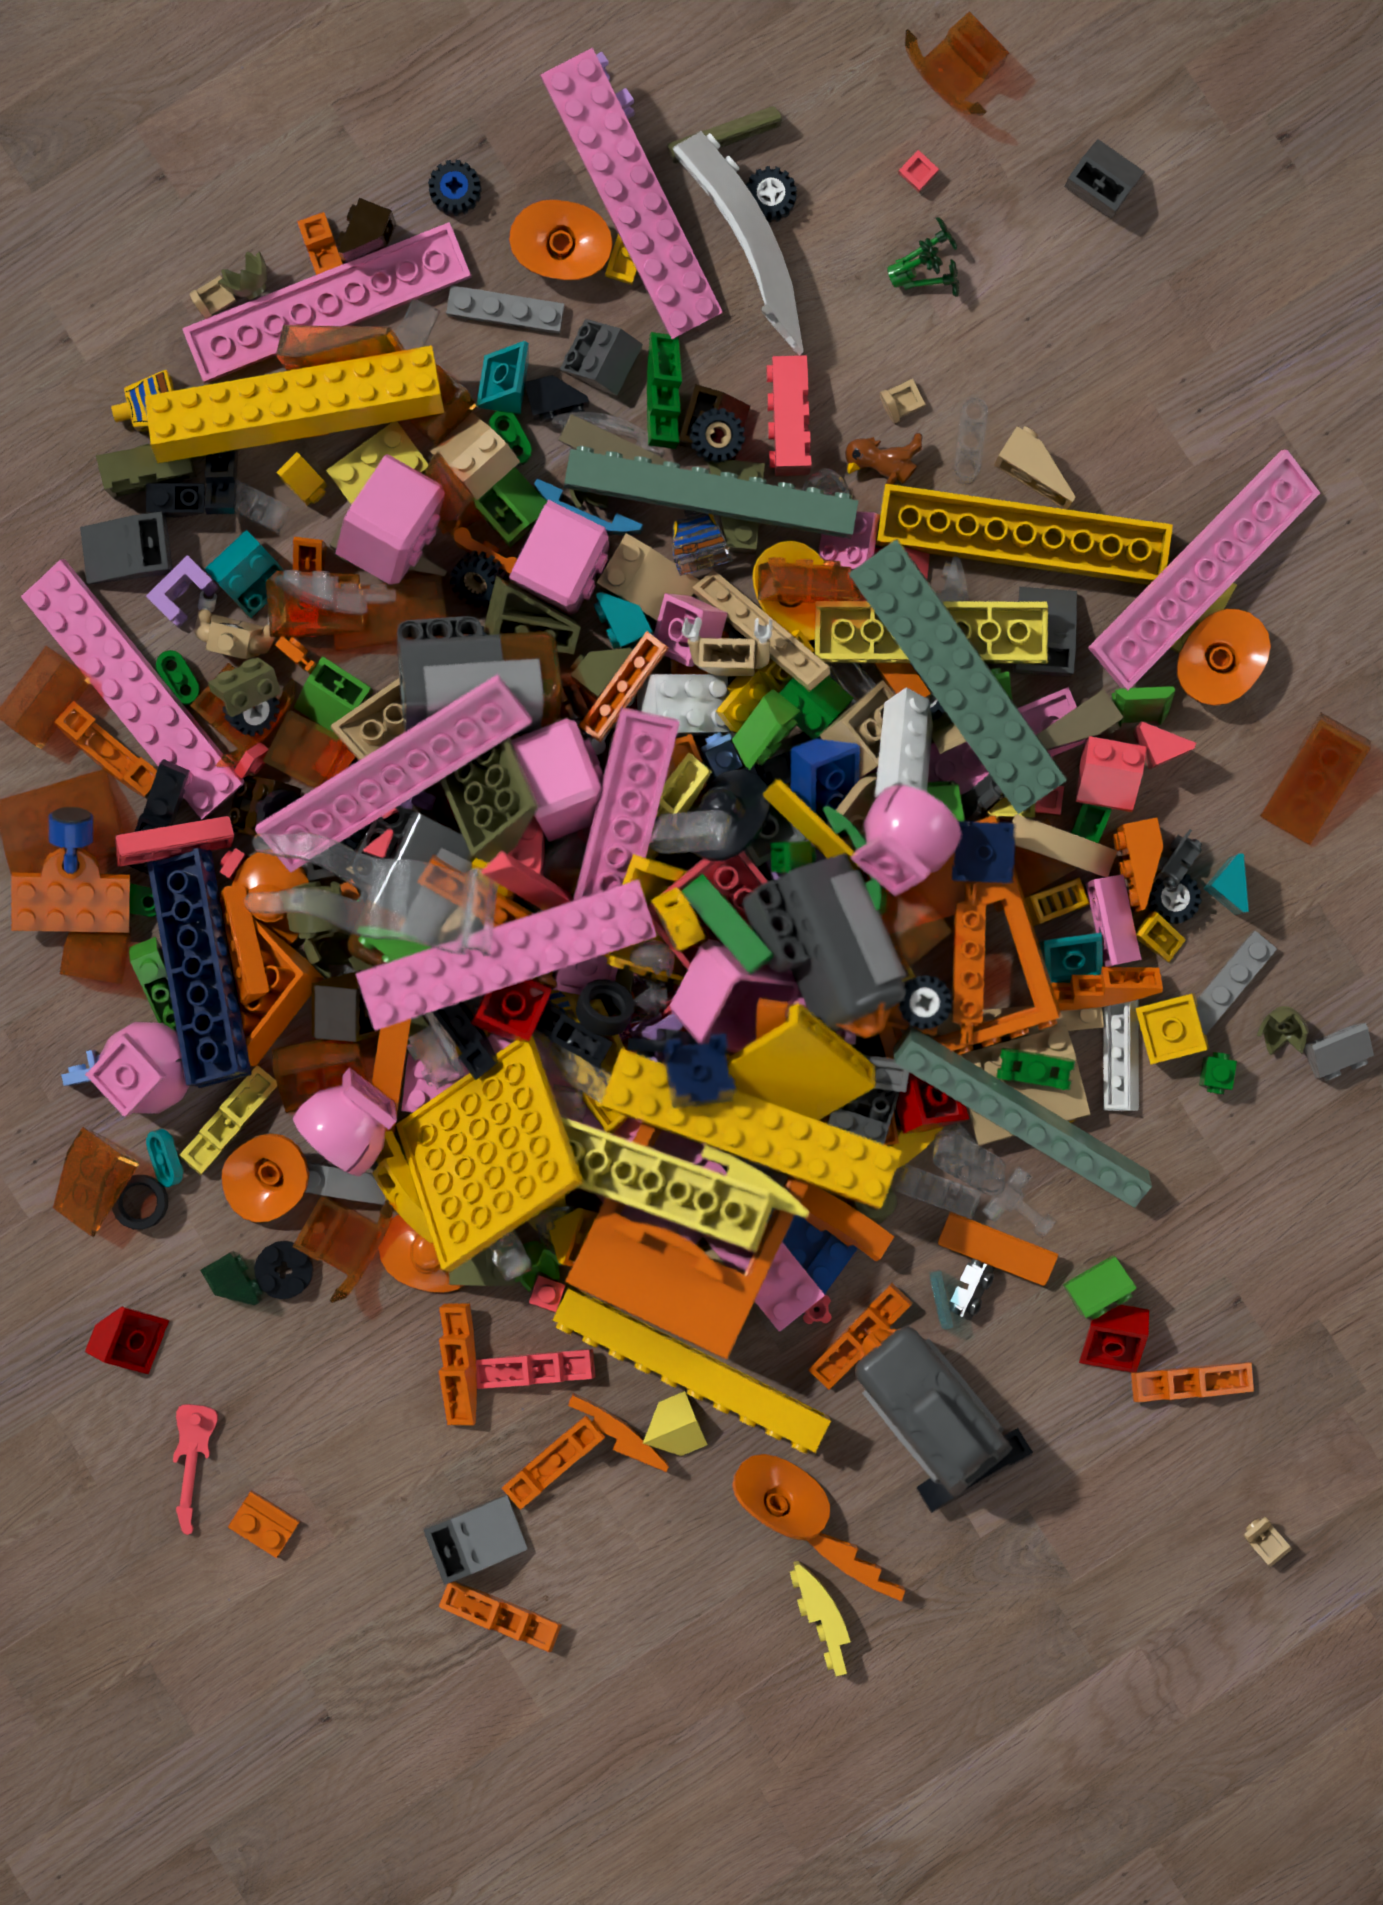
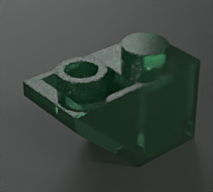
M232 1251L200 1270L216 1296L254 1306L263 1301L260 1295L264 1293L259 1288L257 1280L253 1279L251 1281L246 1273L249 1267L241 1254L236 1255Z

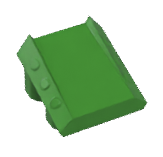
M1173 686L1115 690V693L1111 694V698L1124 717L1118 722L1119 726L1121 727L1123 723L1158 722L1161 726L1169 714L1175 688Z

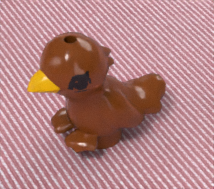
M916 433L910 444L904 447H890L882 450L877 448L881 441H875L874 437L851 441L845 451L848 462V474L859 469L872 468L888 478L886 484L894 485L897 480L904 484L918 467L911 460L916 453L922 450L923 437L921 433Z

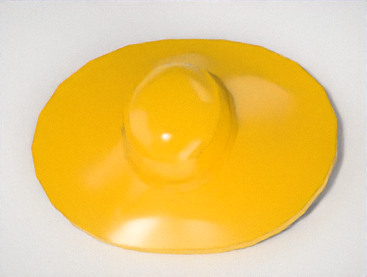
M785 541L765 549L753 568V586L762 610L789 633L800 630L808 641L814 640L816 601H840L835 579L824 560L816 551L804 543Z

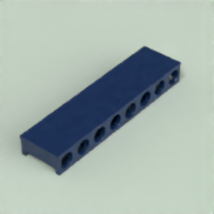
M195 848L193 851L157 862H147L186 1085L204 1088L252 1075L212 851Z

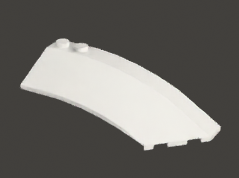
M700 131L673 148L674 154L713 200L742 246L757 279L765 303L761 308L762 313L797 355L801 356L804 350L793 284L772 229L757 201L736 173L740 169L729 155L724 159L717 150L721 147L720 144L710 133L705 136Z

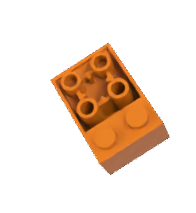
M1157 817L1123 824L1116 828L1117 834H1113L1115 848L1117 851H1121L1123 862L1119 863L1120 873L1124 875V879H1127L1129 887L1127 894L1130 908L1133 907L1134 913L1146 909L1163 849Z

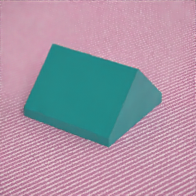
M522 341L484 356L476 403L477 407L521 414L529 365L528 342Z
M1244 853L1229 857L1203 888L1234 915L1249 912Z
M1101 933L1043 940L1040 942L1041 952L1051 982L1070 983L1071 975L1101 974L1103 967Z

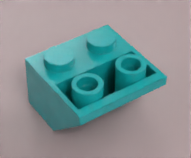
M247 530L205 568L207 573L250 618L293 580Z
M602 592L596 594L597 603L593 604L601 624L607 622L610 628L606 632L613 649L618 647L619 649H633L646 631L653 635L639 605Z

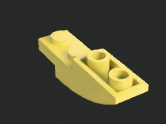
M800 1561L793 1562L795 1570L790 1571L793 1587H800L802 1598L797 1599L801 1616L807 1615L809 1623L821 1620V1624H817L816 1627L820 1642H827L829 1652L824 1653L828 1670L834 1669L836 1677L845 1675L847 1671L840 1645L850 1643L851 1641L841 1613L821 1581Z

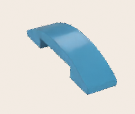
M536 479L534 483L536 490L546 502L550 500L605 527L608 535L625 536L626 533L638 535L643 530V524L618 513L615 514L612 523H609L561 502L564 496L562 489L539 479Z

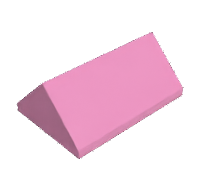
M1124 875L1094 879L1085 883L1095 931L1102 934L1103 967L1141 960Z

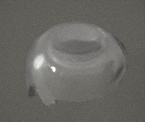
M644 940L633 947L630 960L635 965L651 966L656 974H659L664 969L667 971V976H671L675 956L672 948L664 942Z

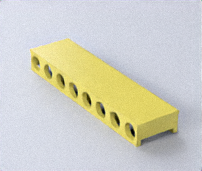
M816 601L815 655L823 662L911 663L868 601ZM942 601L986 664H1048L1047 602Z
M560 1116L583 1183L577 1186L578 1188L756 1253L777 1196L761 1188Z

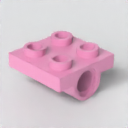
M857 511L851 539L821 535L818 554L829 569L850 573L874 556L880 515L873 512Z

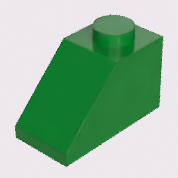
M811 841L770 843L771 872L788 873L799 867L816 862V850L814 846H811Z

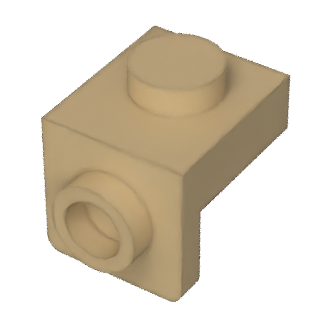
M1266 1517L1251 1522L1246 1528L1247 1532L1243 1535L1269 1568L1292 1550L1291 1546Z

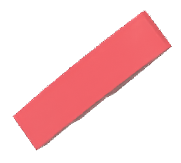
M593 1349L476 1359L477 1389L527 1386L596 1378Z

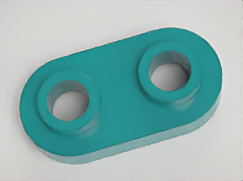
M165 1129L150 1132L146 1138V1146L157 1180L164 1187L179 1184L183 1177V1166L179 1161L172 1135Z

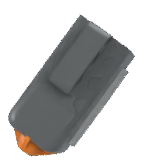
M841 854L794 869L776 880L763 883L744 898V910L754 933L774 956L767 963L776 972L792 971L806 1006L813 1015L834 1032L845 1029L864 1039L883 1031L891 1008L904 998L906 990L902 979L906 977V974L883 920L875 909L860 870L854 871L847 854Z
M910 1327L875 1329L864 1338L860 1360L855 1369L858 1381L865 1388L863 1395L936 1484L942 1483L947 1491L955 1497L1011 1452L1013 1448L1001 1434L1003 1431L1002 1426L929 1338L924 1341L920 1334Z

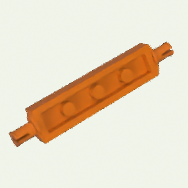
M965 884V901L955 904L952 1022L961 1025L960 1043H966V1034L967 1043H973V1026L983 1023L986 905L976 902L977 884Z

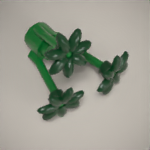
M936 217L942 230L936 233V237L931 240L929 238H926L925 242L920 240L919 244L921 247L907 256L896 260L895 264L888 266V275L895 288L903 285L904 289L908 290L918 286L944 283V286L952 285L953 296L957 297L959 295V280L956 278L958 270L953 259L950 260V273L943 274V277L914 281L912 279L917 276L915 267L920 264L927 265L928 270L933 268L936 274L940 273L939 266L943 265L940 257L936 256L939 249L938 247H933L939 242L942 244L949 240L954 250L957 249V243L952 237L951 232L947 230L946 224L940 217Z

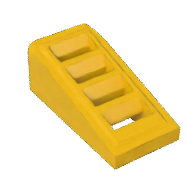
M1080 877L1025 898L1033 926L1090 905ZM1067 888H1072L1077 903L1073 904ZM1059 891L1061 892L1062 898L1066 905L1065 908L1062 907L1059 896L1057 894V892ZM1047 896L1050 897L1053 908L1055 910L1054 912H1051L1050 906L1046 898Z

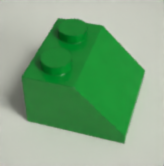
M829 675L811 691H808L797 680L792 678L779 693L800 710L795 717V720L798 722L797 726L813 740L819 739L820 734L836 720L854 699Z

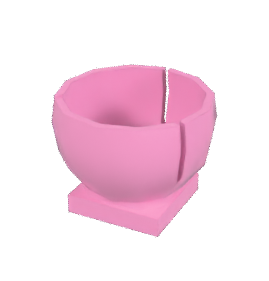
M900 785L887 787L876 798L865 820L864 828L867 844L857 849L851 859L896 896L924 880L928 873L938 871L951 857L961 839L958 820L944 803L923 790L902 785V787Z
M133 1022L117 1031L107 1040L99 1060L85 1074L124 1117L129 1116L131 1113H161L182 1100L189 1088V1085H186L182 1061L176 1062L177 1059L181 1058L177 1032L163 1023Z
M349 1067L342 1075L343 1083L341 1086L320 1090L299 1107L293 1117V1121L297 1130L308 1143L328 1161L343 1171L360 1177L375 1163L384 1148L385 1129H390L397 1119L395 1102Z

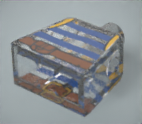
M684 510L685 518L676 520L673 523V559L680 576L733 561L727 542L713 514Z

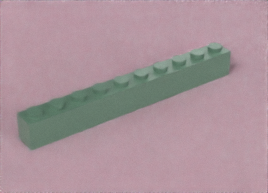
M577 446L576 450L570 449L564 488L847 539H851L853 535L859 500H853V496L847 493L837 492L835 496L825 495L824 490L819 488L807 487L806 491L797 490L795 485L791 483L778 482V486L766 484L767 480L758 477H749V481L737 479L738 475L730 472H721L719 476L709 474V469L702 467H692V470L680 469V464L674 462H663V465L652 464V460L646 457L635 456L634 460L624 459L623 454L618 452L606 451L605 455L594 453L593 448Z
M909 1026L893 1047L896 1064L1135 1208L1151 1189L1152 1184L1147 1169L914 1027Z

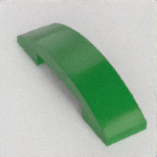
M829 806L823 808L834 832L841 839L849 835L856 849L867 844L864 835L847 818ZM870 875L872 880L865 883L876 911L881 916L886 913V888Z

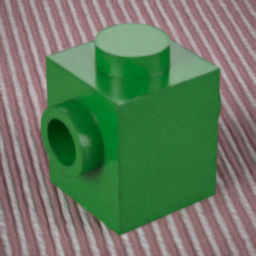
M1213 1052L1212 1057H1203L1199 1085L1207 1086V1092L1224 1095L1225 1089L1233 1090L1237 1061L1229 1060L1230 1054Z

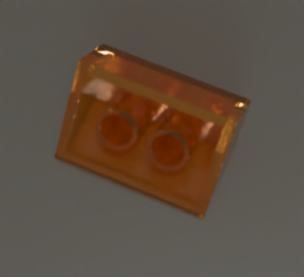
M772 557L768 558V562L758 565V600L799 603L853 601L860 598V591L849 576V573L852 571L851 567L841 566L840 561H824L823 565H814L811 559H797L796 563H786V558Z
M45 646L1 705L0 720L34 746L42 749L58 728L54 722L73 701L77 703L91 684L89 682L91 678L52 649Z
M320 1039L272 1049L273 1073L286 1113L296 1112L304 1102L320 1090L341 1086L343 1083L342 1075L349 1067L368 1081L360 1041Z

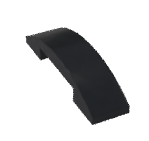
M463 1001L432 1011L462 1052L459 1058L475 1080L479 1079L498 1063L493 1047L483 1029L471 1024L474 1016Z

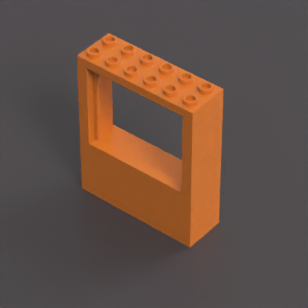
M996 815L975 821L981 823H1001ZM954 851L938 871L928 873L924 880L894 896L886 889V913L881 915V918L889 936L955 915V904L965 901V884H977L976 902L985 905L1000 900L1002 902L1035 1006L973 1026V1043H967V1034L966 1043H960L961 1030L933 1038V1040L956 1054L961 1055L974 1050L973 1044L981 1042L982 1046L986 1047L1001 1042L1000 1036L1010 1034L1012 1039L1028 1034V1027L1038 1025L1039 1030L1057 1024L1056 1019L1062 1015L1015 866L1013 883L952 880V866L955 861ZM861 867L854 870H860L865 883L872 880L870 875ZM884 1026L883 1031L879 1033L886 1058L894 1059L893 1047L901 1038L902 1032L899 1028Z
M641 1123L633 1143L653 1149L661 1129ZM789 1177L784 1189L801 1203L809 1184ZM605 1198L565 1282L727 1359L795 1215L776 1208L774 1209L762 1234L756 1253H753L744 1274L712 1260L723 1275L722 1281L718 1282L694 1270L698 1258L645 1233L641 1243H638L614 1231L615 1224L635 1222L621 1216L625 1207L624 1204Z

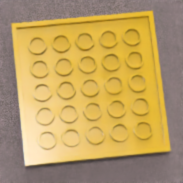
M531 1036L528 1043L515 1040L496 1054L498 1063L479 1079L475 1080L471 1073H468L396 1124L442 1271L452 1272L583 1183L533 1036Z

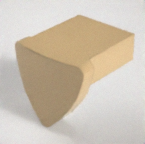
M221 276L190 292L193 303L205 319L217 315L237 302L232 293L219 284L218 281L222 279Z
M913 379L888 391L883 390L880 392L882 404L894 424L899 422L901 417L925 407L923 398Z

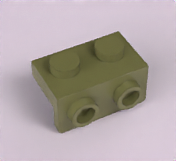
M260 658L246 660L242 663V666L231 671L221 672L215 679L208 682L210 691L224 701L227 713L231 717L281 693L274 668Z

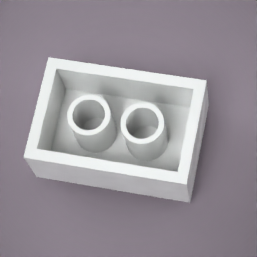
M653 674L648 676L637 692L638 711L675 718L680 721L676 737H684L690 734L692 736H712L720 731L722 734L732 732L716 713L719 706L729 696L727 690L728 676H715L712 674Z

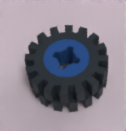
M447 160L445 165L442 166L440 163L437 165V170L432 171L431 179L428 182L429 193L433 204L436 205L439 211L443 210L446 215L453 213L454 216H459V213L463 212L465 215L469 213L468 210L470 208L474 209L476 207V202L480 200L481 184L477 172L474 168H470V164L466 162L462 164L461 160H455L453 163H451V160Z

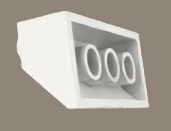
M907 687L884 702L876 798L885 788L896 785L913 787L927 793L933 729L929 699Z

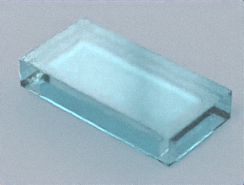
M940 1269L929 1271L930 1273L928 1274L940 1327L943 1330L954 1328L942 1272Z

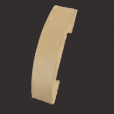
M1015 814L1012 823L1016 824V846L1103 877L1109 876L1117 850Z

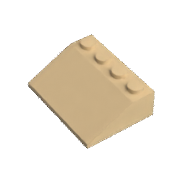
M1066 1025L960 1055L994 1077L997 1075V1069L1001 1068L1002 1058H1000L1002 1048L1073 1059L1076 1062L1074 1070H1071L1069 1079L1072 1080L1070 1090L1019 1081L999 1080L1067 1121L1091 1115L1076 1055ZM1014 1061L1012 1069L1019 1070L1021 1061ZM1052 1066L1050 1076L1058 1077L1060 1068ZM967 1107L978 1146L1015 1136Z

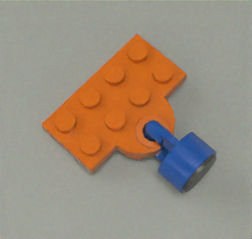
M64 807L54 810L49 815V842L60 848L53 853H49L43 863L42 873L12 872L11 931L129 933L130 875L101 874L99 862L94 854H90L83 849V847L93 842V815L88 810L77 807Z

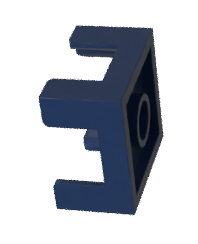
M958 821L961 839L955 850L952 880L1013 883L1016 824Z
M726 1033L711 1035L709 1043L680 1046L681 1039L666 1040L663 1054L672 1108L732 1101L735 1085L733 1076L729 1077L725 1056L728 1049Z

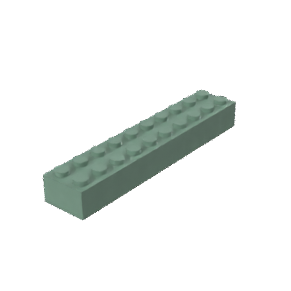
M898 538L849 573L858 589L1018 814L1067 781L1064 773Z

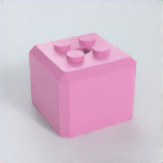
M386 454L349 508L343 520L335 554L388 584L400 583L410 566L415 567L423 553L421 551L425 544L429 545L437 530L435 528L441 518L439 513L445 496L443 486Z
M548 500L509 577L511 584L567 615L577 613L584 599H590L596 586L594 579L597 573L601 575L609 561L607 553L610 545L605 527Z
M566 718L511 740L539 806L535 812L536 819L548 841H553L591 826L601 795L604 774L590 739L584 740L577 723Z
M707 940L702 942L670 1004V1009L698 1044L709 1043L711 1035L726 1033L727 1052L736 1053L756 1041L757 1004L759 999L786 1002L791 1007L799 992V987L787 971L776 972L767 962L750 975L721 941Z

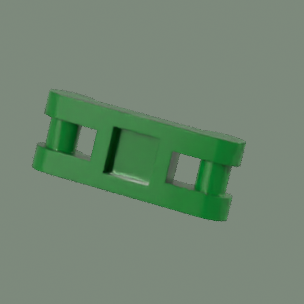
M1009 1048L1001 1049L1000 1058H1002L1001 1068L997 1069L996 1078L1070 1090L1072 1080L1069 1078L1071 1070H1074L1075 1060ZM1014 1061H1021L1019 1070L1012 1069ZM1052 1066L1060 1068L1058 1077L1050 1076Z

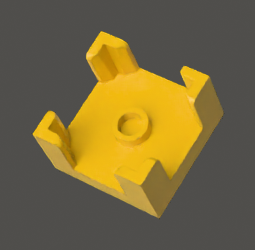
M1195 992L1135 1008L1150 1065L1210 1049L1200 1022Z

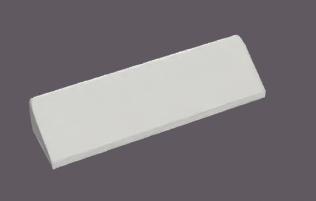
M1139 999L1103 1007L1104 1110H1139V1020L1135 1009L1139 1007Z

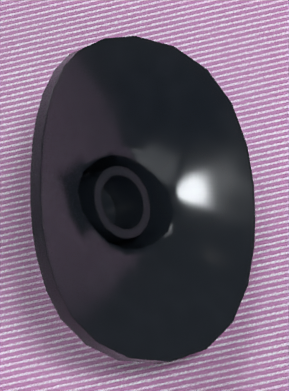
M732 770L715 777L699 793L684 819L682 837L688 849L696 856L709 861H724L736 857L746 850L762 831L771 811V803L763 796V793L768 789L767 784L759 776L745 770Z

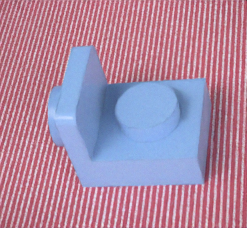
M720 731L706 738L707 744L700 748L714 778L724 772L736 770L743 766L730 741L732 739L730 733L723 736Z
M96 1050L86 1051L89 1063L88 1069H86L85 1064L68 1067L69 1073L61 1074L64 1086L91 1081L85 1074L99 1060L100 1055H97Z

